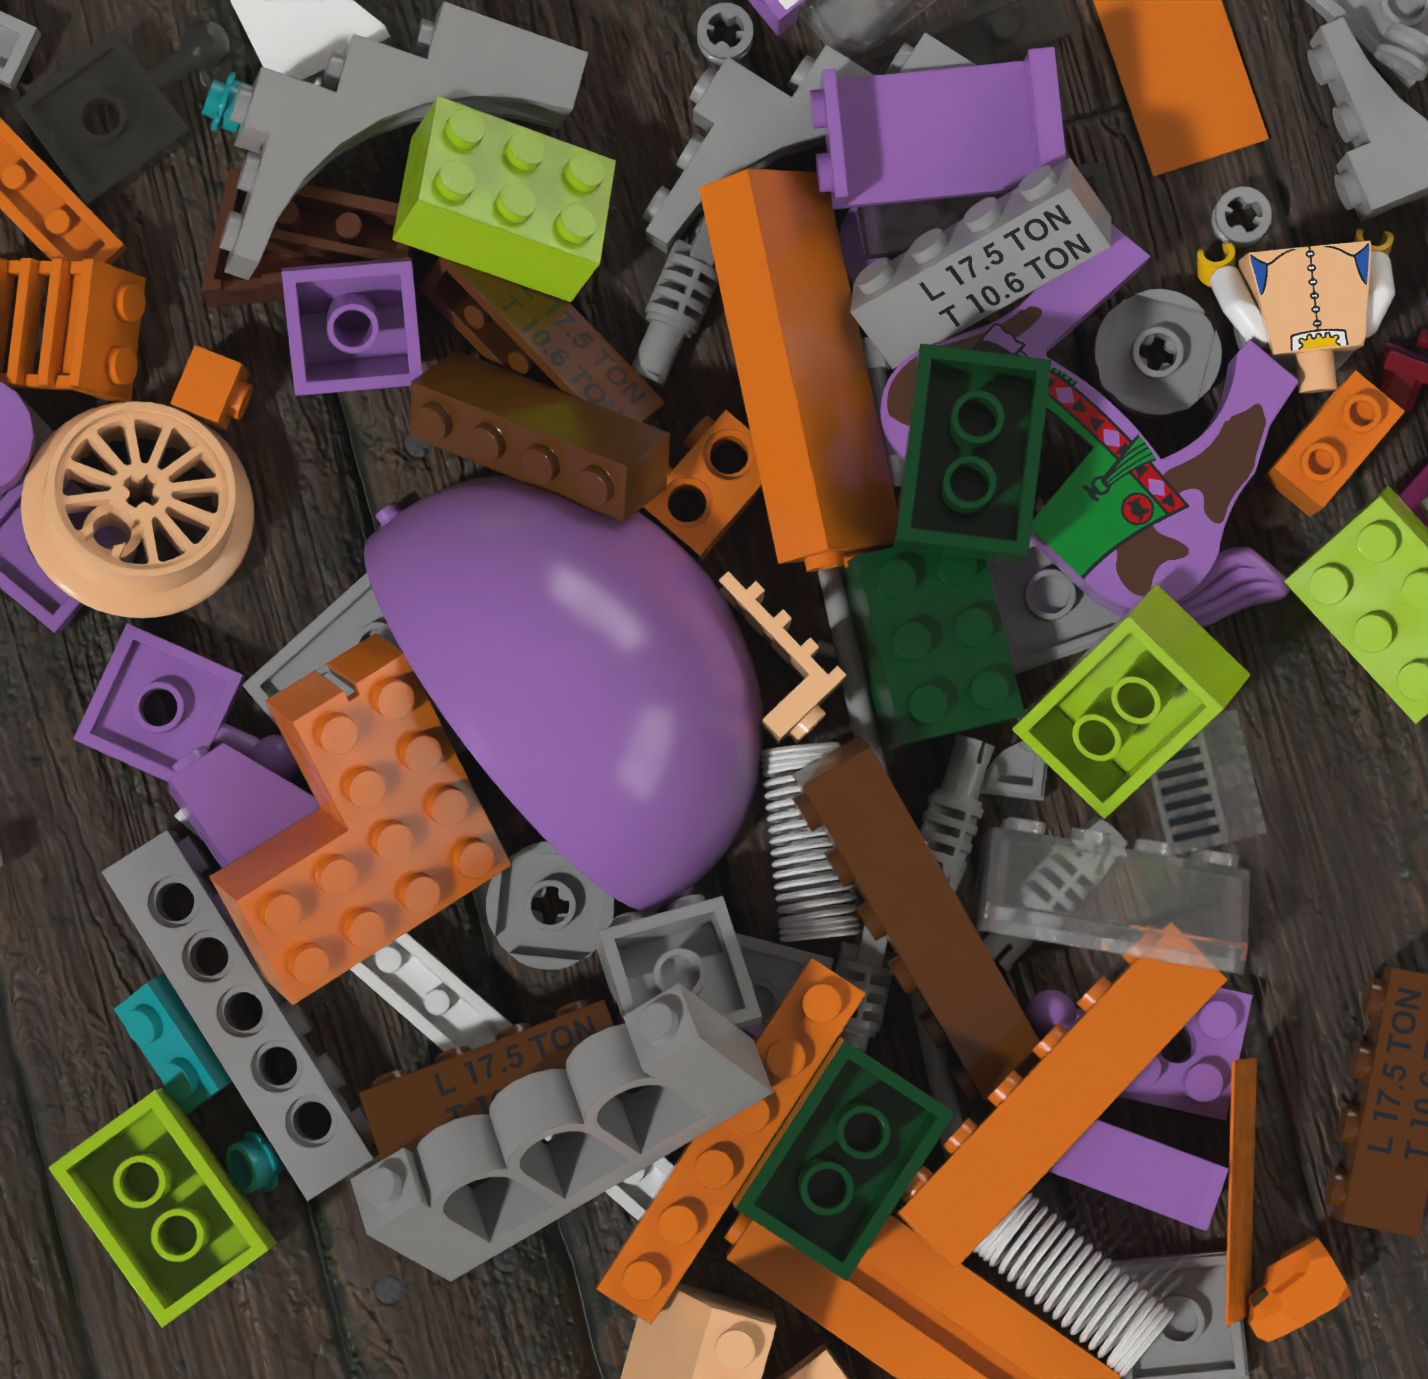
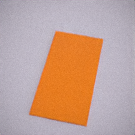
M1093 0L1153 177L1269 140L1222 0Z
M1257 1058L1232 1060L1225 1326H1229L1249 1316L1248 1297L1251 1295Z

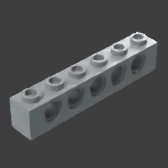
M166 830L101 872L304 1197L309 1201L379 1156L373 1146L375 1141L365 1111L362 1107L351 1111L338 1090L346 1085V1081L339 1068L327 1052L317 1057L304 1035L310 1032L312 1027L297 1003L292 1005L288 1000L283 1003L275 988L264 978L219 893H214L202 873L210 865L198 844L191 835L181 840L177 832ZM181 883L192 892L194 907L189 916L183 920L176 921L166 914L163 907V898L170 887ZM212 937L223 942L228 950L227 965L216 975L205 973L197 962V951L200 945ZM243 992L255 995L260 1000L263 1008L260 1022L252 1029L239 1027L231 1016L232 1002ZM275 1047L288 1049L293 1053L297 1061L295 1076L290 1082L285 1084L273 1081L265 1071V1058L269 1051ZM307 1102L321 1103L331 1114V1128L324 1137H310L302 1131L299 1125V1112Z

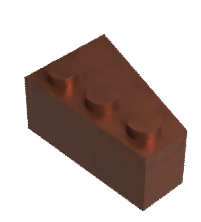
M230 168L201 292L210 308L285 301L281 268L411 257L412 268L414 269L418 249L392 240L399 203L306 184L292 198L275 223L261 260L250 279L246 280L225 273L224 269L230 251L219 248L221 236L230 211L241 214L247 195L246 191L237 189L241 170Z

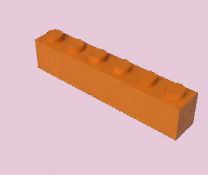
M1171 925L1162 929L1157 936L1149 928H1146L1121 955L1129 963L1126 969L1112 983L1102 975L1077 1001V1004L1085 1012L1068 1030L1058 1022L1031 1050L1040 1060L1023 1078L1015 1070H1012L987 1097L995 1105L993 1110L978 1125L968 1117L942 1144V1147L950 1155L933 1173L923 1165L901 1198L905 1203L896 1213L953 1268H957L1228 980Z

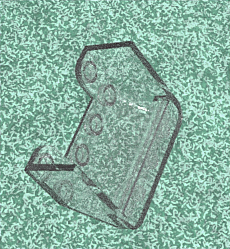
M1015 817L1002 819L1001 828L985 830L970 918L978 933H996L1209 969L1223 974L1244 975L1248 951L1250 870L1237 868L1238 855L1201 849L1200 852L1191 851L1190 859L1173 857L1174 844L1146 839H1136L1134 850L1109 846L1111 834L1080 828H1072L1070 839L1044 835L1046 823Z

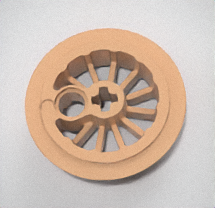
M124 401L101 405L78 414L61 425L48 437L35 454L25 476L21 494V518L25 538L34 558L45 574L66 594L88 607L107 614L128 618H153L175 614L203 602L222 588L234 575L242 563L251 541L254 526V500L249 479L238 456L230 445L209 425L174 407L164 404ZM137 439L157 441L147 463H142L140 460ZM113 441L125 442L129 465L123 464L107 443ZM173 447L184 453L183 456L165 469L161 470L158 468L166 448ZM94 454L112 475L78 462L82 458H88ZM192 467L202 472L207 478L172 483ZM71 479L102 492L66 496L63 494V489L66 488ZM143 494L151 498L150 504L143 501L137 508L128 504L129 498L138 500ZM211 496L212 505L216 508V513H210L179 500ZM91 511L84 521L83 529L76 530L68 514ZM170 517L206 530L207 534L199 543L193 544ZM113 526L121 529L127 535L129 542L126 544L125 541L122 544L114 545L113 549H106L95 541L93 535L100 528ZM160 530L181 555L165 562L159 561L154 533ZM142 542L147 564H133L132 561L136 556L139 544Z

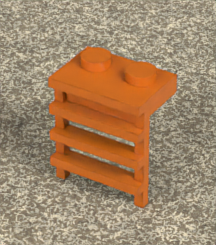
M0 258V382L9 388L74 390L110 402L131 401L133 383L138 372L137 349L141 317L144 314L146 305L144 295L146 278L95 259L68 261L62 258H52V261H38L33 258H21V260ZM18 275L7 373H3L14 276ZM45 276H50L38 374H33Z

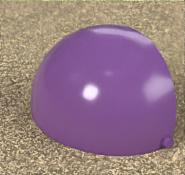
M505 474L475 478L448 486L403 510L396 501L380 510L375 517L381 526L369 536L364 547L365 566L375 598L392 634L422 685L485 772L520 813L567 861L618 901L639 911L653 913L662 908L666 910L672 902L691 896L690 891L694 889L692 886L709 872L729 849L745 821L757 788L762 764L760 753L764 747V728L761 724L764 715L760 686L753 658L731 608L711 577L675 538L640 511H637L623 522Z

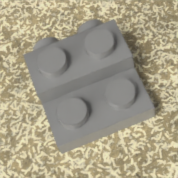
M703 895L683 897L669 904L667 907L668 911L645 918L641 912L625 913L609 920L605 924V929L598 930L596 949L614 1006L618 1005L624 1024V1015L677 983H680L739 1029L761 1023L762 1014L723 896L706 901Z

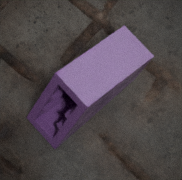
M222 743L210 752L204 745L192 750L172 766L176 774L169 778L168 792L222 868L320 808L313 795L225 743Z
M1098 1119L1049 1169L1054 1174L1204 1231L1208 1230L1229 1170L1205 1158Z

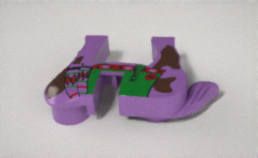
M1111 224V247L1035 289L1021 305L1004 317L935 345L1049 359L1046 353L1143 269L1151 256ZM1249 339L1228 363L1223 395L1218 409L1206 430L1187 447L1164 459H1160L1137 428L1110 401L1077 375L1052 360L1046 410L1093 449L1032 520L1030 541L1092 601L1121 617L1156 583L1201 627L1213 624L1244 608L1285 598L1290 592L1289 586L1284 582L1286 577L1256 551L1248 547H1234L1219 553V548L1231 509L1244 486L1256 472L1269 427L1299 380ZM918 352L906 358L893 371L884 388L880 406L881 423L885 436L893 450L903 460Z

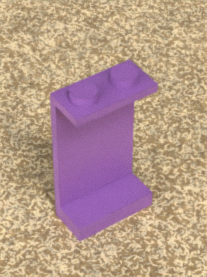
M1054 47L1029 49L1024 61L836 79L835 68L823 69L820 80L821 89L810 90L813 129L825 128L827 153L816 154L818 186L820 192L831 191L833 209L1011 192L1018 188L1024 177L1033 170L1045 165L1053 168L1066 160Z

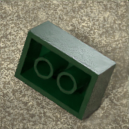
M920 344L916 359L893 549L1014 564L1024 563L1029 553L1052 360Z
M891 547L856 555L847 561V568H845L844 564L840 566L886 751L1007 723L1025 715L986 560L893 549Z
M838 1036L733 1198L732 1203L735 1209L840 1278L848 1281L952 1120L955 1112Z

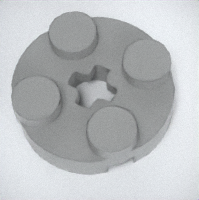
M1166 289L1146 290L1135 294L1134 297L1123 300L1106 315L1094 338L1092 362L1100 391L1105 396L1111 398L1118 407L1140 417L1157 419L1186 412L1210 390L1218 375L1221 364V341L1217 331L1215 330L1214 332L1211 322L1204 315L1205 311L1190 297ZM1154 337L1165 340V351L1174 354L1173 363H1162L1158 371L1149 369L1147 367V359L1139 355L1140 346H1150Z
M548 841L533 843L508 858L511 866L492 878L486 897L488 924L501 947L520 963L543 970L567 968L591 956L596 951L598 930L605 929V924L614 918V897L584 876ZM547 887L559 888V898L569 901L568 914H558L553 925L544 924L543 913L533 910L532 907L533 899L544 897Z

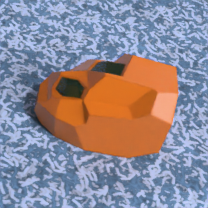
M1312 1236L1283 1252L1278 1261L1267 1267L1263 1284L1248 1297L1249 1318L1247 1322L1256 1337L1267 1342L1278 1339L1334 1309L1351 1295L1333 1259L1317 1237Z

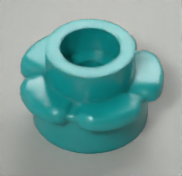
M235 72L228 74L226 82L214 78L201 114L213 118L210 128L214 132H216L218 127L236 133L238 129V123L229 121L232 107L240 84L251 87L252 85L236 80Z
M248 1131L244 1133V1139L230 1145L226 1152L228 1172L234 1184L242 1192L251 1193L261 1189L270 1192L277 1187L279 1181L278 1174L282 1173L284 1163L268 1138H264L257 1131Z

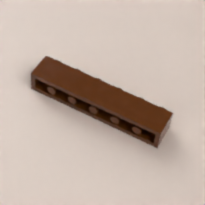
M858 735L794 773L792 776L802 792L793 797L792 800L811 832L822 826L833 848L826 851L824 855L843 887L853 881L865 900L864 903L856 907L860 918L875 941L884 936L889 941L897 956L887 961V964L906 995L915 990L918 991L928 1009L918 1015L937 1049L948 1043L959 1063L951 1067L949 1071L968 1102L979 1097L991 1112L995 1105L987 1097L1012 1070H1015L1023 1078L1040 1060L1031 1051L1039 1042V1039L873 749Z

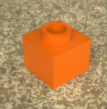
M194 345L170 404L175 409L197 420L226 431L231 418L240 420L248 407L253 392V385L247 383L250 373L242 363Z

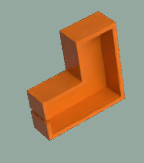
M377 633L326 663L333 676L355 691L349 696H346L342 689L314 670L265 700L320 808L209 876L264 978L292 1005L511 866L416 673L402 650Z

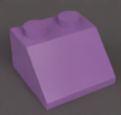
M411 257L281 268L295 396L411 386V381L422 374Z

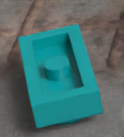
M165 973L144 984L114 1008V1011L126 1027L129 1036L141 1049L161 1079L164 1088L172 1095L185 1115L204 1104L232 1083L231 1078Z

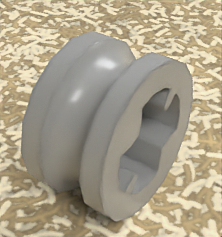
M718 3L709 7L701 15L697 25V41L701 53L709 61L718 65H722L727 56L735 62L741 61L749 53L753 44V23L749 14L742 7L733 3ZM720 20L726 27L736 23L742 30L736 32V42L739 43L731 48L724 41L714 45L708 38L714 37V26L712 25Z
M1390 24L1385 32L1388 43L1378 45L1374 52L1375 59L1397 75L1415 81H1423L1428 74V67L1425 65L1428 60V36L1403 24Z
M1240 186L1230 189L1220 198L1212 212L1211 224L1214 234L1222 243H1232L1235 248L1252 246L1262 238L1271 224V206L1263 193L1252 187ZM1237 202L1242 210L1252 207L1257 216L1252 220L1250 226L1256 229L1246 232L1241 225L1231 228L1226 218L1231 215L1233 209L1228 207V205Z

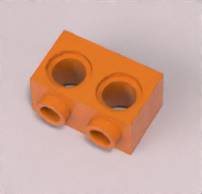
M1355 370L1340 383L1337 389L1264 473L1262 478L1306 515L1312 517L1327 505L1405 411Z
M727 410L716 421L707 415L695 426L683 442V445L690 451L674 469L668 465L666 489L642 507L644 515L666 530L699 562L704 559L763 491L750 430ZM725 443L740 446L747 455V463L744 468L734 474H724L716 470L711 463L710 457L718 446ZM681 491L698 493L706 504L702 516L692 522H682L674 518L668 508L674 495Z

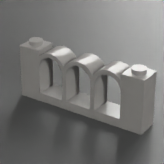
M677 983L624 1015L625 1024L608 1027L582 1041L567 1058L566 1069H549L531 1073L512 1082L496 1095L490 1104L489 1115H471L445 1123L422 1138L414 1153L403 1147L351 1178L366 1234L451 1282L774 1093L755 1042L750 1036L680 983ZM647 1085L622 1101L615 1096L628 1089ZM570 1131L548 1145L540 1141L551 1135ZM492 1177L473 1189L466 1185L475 1180Z

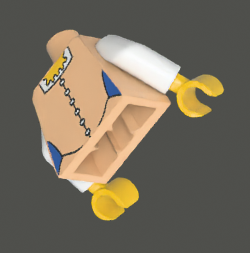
M1358 229L1354 241L1351 243L1250 252L1238 261L1239 270L1235 267V247L1232 243L1225 242L1222 243L1223 260L1220 262H1212L1206 259L1203 249L1197 251L1198 278L1203 284L1212 288L1223 313L1246 342L1250 339L1273 359L1295 357L1299 393L1336 390L1334 353L1355 351L1364 346L1365 338L1377 332L1395 296L1391 260L1388 257L1394 240L1391 232L1383 231L1379 246H1373L1370 241H1365L1363 239V229Z

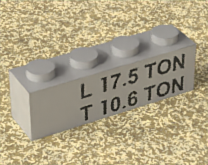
M1071 158L1053 168L1049 165L1041 166L1024 177L1018 188L997 200L995 197H988L979 201L967 211L962 220L942 231L939 228H935L925 232L912 243L908 251L889 262L886 259H880L868 265L860 272L856 281H854L850 313L892 369H894L910 355L918 352L920 344L935 345L950 338L1111 247V215Z

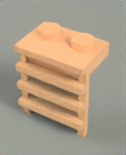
M728 571L719 579V582L723 585L719 591L725 600L803 680L762 719L761 723L764 731L777 745L788 735L797 744L824 718L826 713L819 705L843 683L846 674L838 666L827 674L814 661L819 646L811 638L800 646L788 634L787 631L790 628L792 618L784 610L773 618L761 606L765 590L757 581L746 590Z

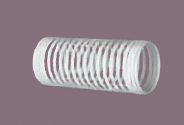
M838 742L777 747L762 750L760 753L762 756L761 762L763 763L761 768L764 769L762 775L773 778L766 780L763 786L767 789H776L767 792L764 797L767 800H780L768 803L765 807L768 811L779 812L769 815L766 819L770 823H782L771 826L768 832L771 834H786L773 837L769 841L771 845L785 846L773 849L770 852L773 857H788L775 860L771 865L774 868H792L774 873L772 877L777 880H791L777 883L774 889L777 891H795L780 894L775 900L777 902H800L779 906L776 911L779 914L804 913L782 917L778 920V927L781 929L779 934L782 935L779 940L782 942L856 935L861 932L858 929L860 924L857 922L859 919L857 915L834 916L857 911V906L855 904H829L852 901L857 896L854 893H824L853 889L856 884L851 882L843 887L841 882L819 883L839 880L834 871L815 872L832 869L827 860L810 861L826 858L824 853L832 849L812 848L832 846V843L828 837L807 838L827 834L822 826L811 832L809 827H802L807 826L802 816H798L801 814L792 800L793 797L800 793L790 794L802 792L796 782H791L795 781L792 775L798 771H787L805 768L840 747L841 744Z
M1027 1193L973 1250V1253H978V1257H983V1261H989L990 1266H997L1001 1262L998 1273L1004 1274L1010 1270L1007 1276L1008 1282L1015 1281L1020 1276L1016 1289H1022L1029 1284L1025 1291V1297L1033 1296L1039 1290L1035 1296L1034 1304H1041L1047 1299L1043 1306V1312H1049L1057 1305L1052 1314V1320L1059 1319L1066 1313L1061 1322V1327L1069 1326L1077 1318L1071 1327L1070 1334L1075 1335L1085 1327L1079 1337L1080 1343L1086 1342L1096 1332L1088 1348L1089 1350H1094L1105 1340L1097 1353L1098 1358H1103L1117 1344L1106 1362L1107 1366L1114 1368L1115 1372L1120 1373V1377L1125 1376L1174 1317V1311H1169V1307H1164L1163 1302L1158 1303L1148 1315L1157 1301L1156 1296L1149 1298L1131 1318L1147 1296V1289H1142L1122 1310L1138 1288V1281H1133L1111 1305L1129 1280V1274H1124L1102 1297L1119 1274L1120 1266H1115L1090 1293L1110 1266L1111 1258L1105 1259L1079 1288L1102 1257V1251H1097L1067 1284L1093 1249V1243L1087 1244L1059 1275L1083 1243L1084 1236H1079L1048 1270L1075 1234V1228L1069 1229L1037 1265L1065 1228L1066 1221H1061L1026 1260L1057 1219V1213H1052L1018 1251L1032 1230L1046 1214L1048 1206H1043L1007 1246L1024 1221L1039 1204V1198L1033 1197L1032 1193Z

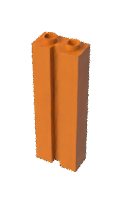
M745 169L700 186L702 206L778 564L804 562L806 572L830 569L843 564L847 568V561L856 555L893 547L898 509L859 326L856 319L850 313L852 294L830 192L819 191L817 172Z
M741 1212L737 1214L723 1236L725 1240L731 1243L726 1252L727 1260L897 1379L1121 1378L1114 1368L1107 1366V1363L963 1262L957 1268H953L906 1222L892 1212L848 1281L840 1278Z

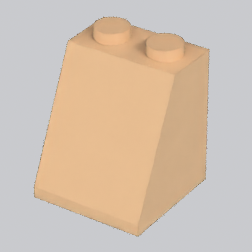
M679 1282L652 1325L639 1317L637 1318L620 1379H762L776 1329L773 1309Z

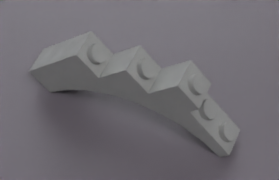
M444 1L432 21L422 18L413 41L411 53L353 34L343 53L331 52L322 78L321 87L261 67L252 87L240 84L229 121L240 124L234 146L249 151L244 160L237 183V189L247 192L242 212L240 214L230 211L219 244V248L230 251L224 272L249 280L261 260L275 223L292 198L328 163L365 140L407 124L422 121L437 96L495 117L513 118L558 129L573 110L588 52Z
M1344 17L1320 26L1310 40L1312 49L1307 52L1308 61L1317 82L1320 85L1328 84L1337 106L1332 109V114L1341 138L1346 143L1352 141L1356 148L1348 151L1336 165L1339 173L1334 176V182L1344 207L1347 210L1354 208L1361 223L1428 195V120L1401 100L1370 64Z
M924 33L915 48L907 43L903 44L885 74L977 65L932 36ZM827 44L816 60L806 55L797 67L787 85L789 89L795 92L793 97H790L728 56L718 72L708 67L695 85L689 99L696 103L693 109V123L709 133L705 138L697 133L691 138L676 164L684 170L671 191L661 186L647 206L642 216L644 220L650 223L646 229V241L666 254L669 253L677 238L680 239L696 217L704 211L699 191L700 186L745 169H763L780 159L826 145L825 128L813 129L810 109V90L821 89L820 80L823 69L835 68L836 79L875 75Z

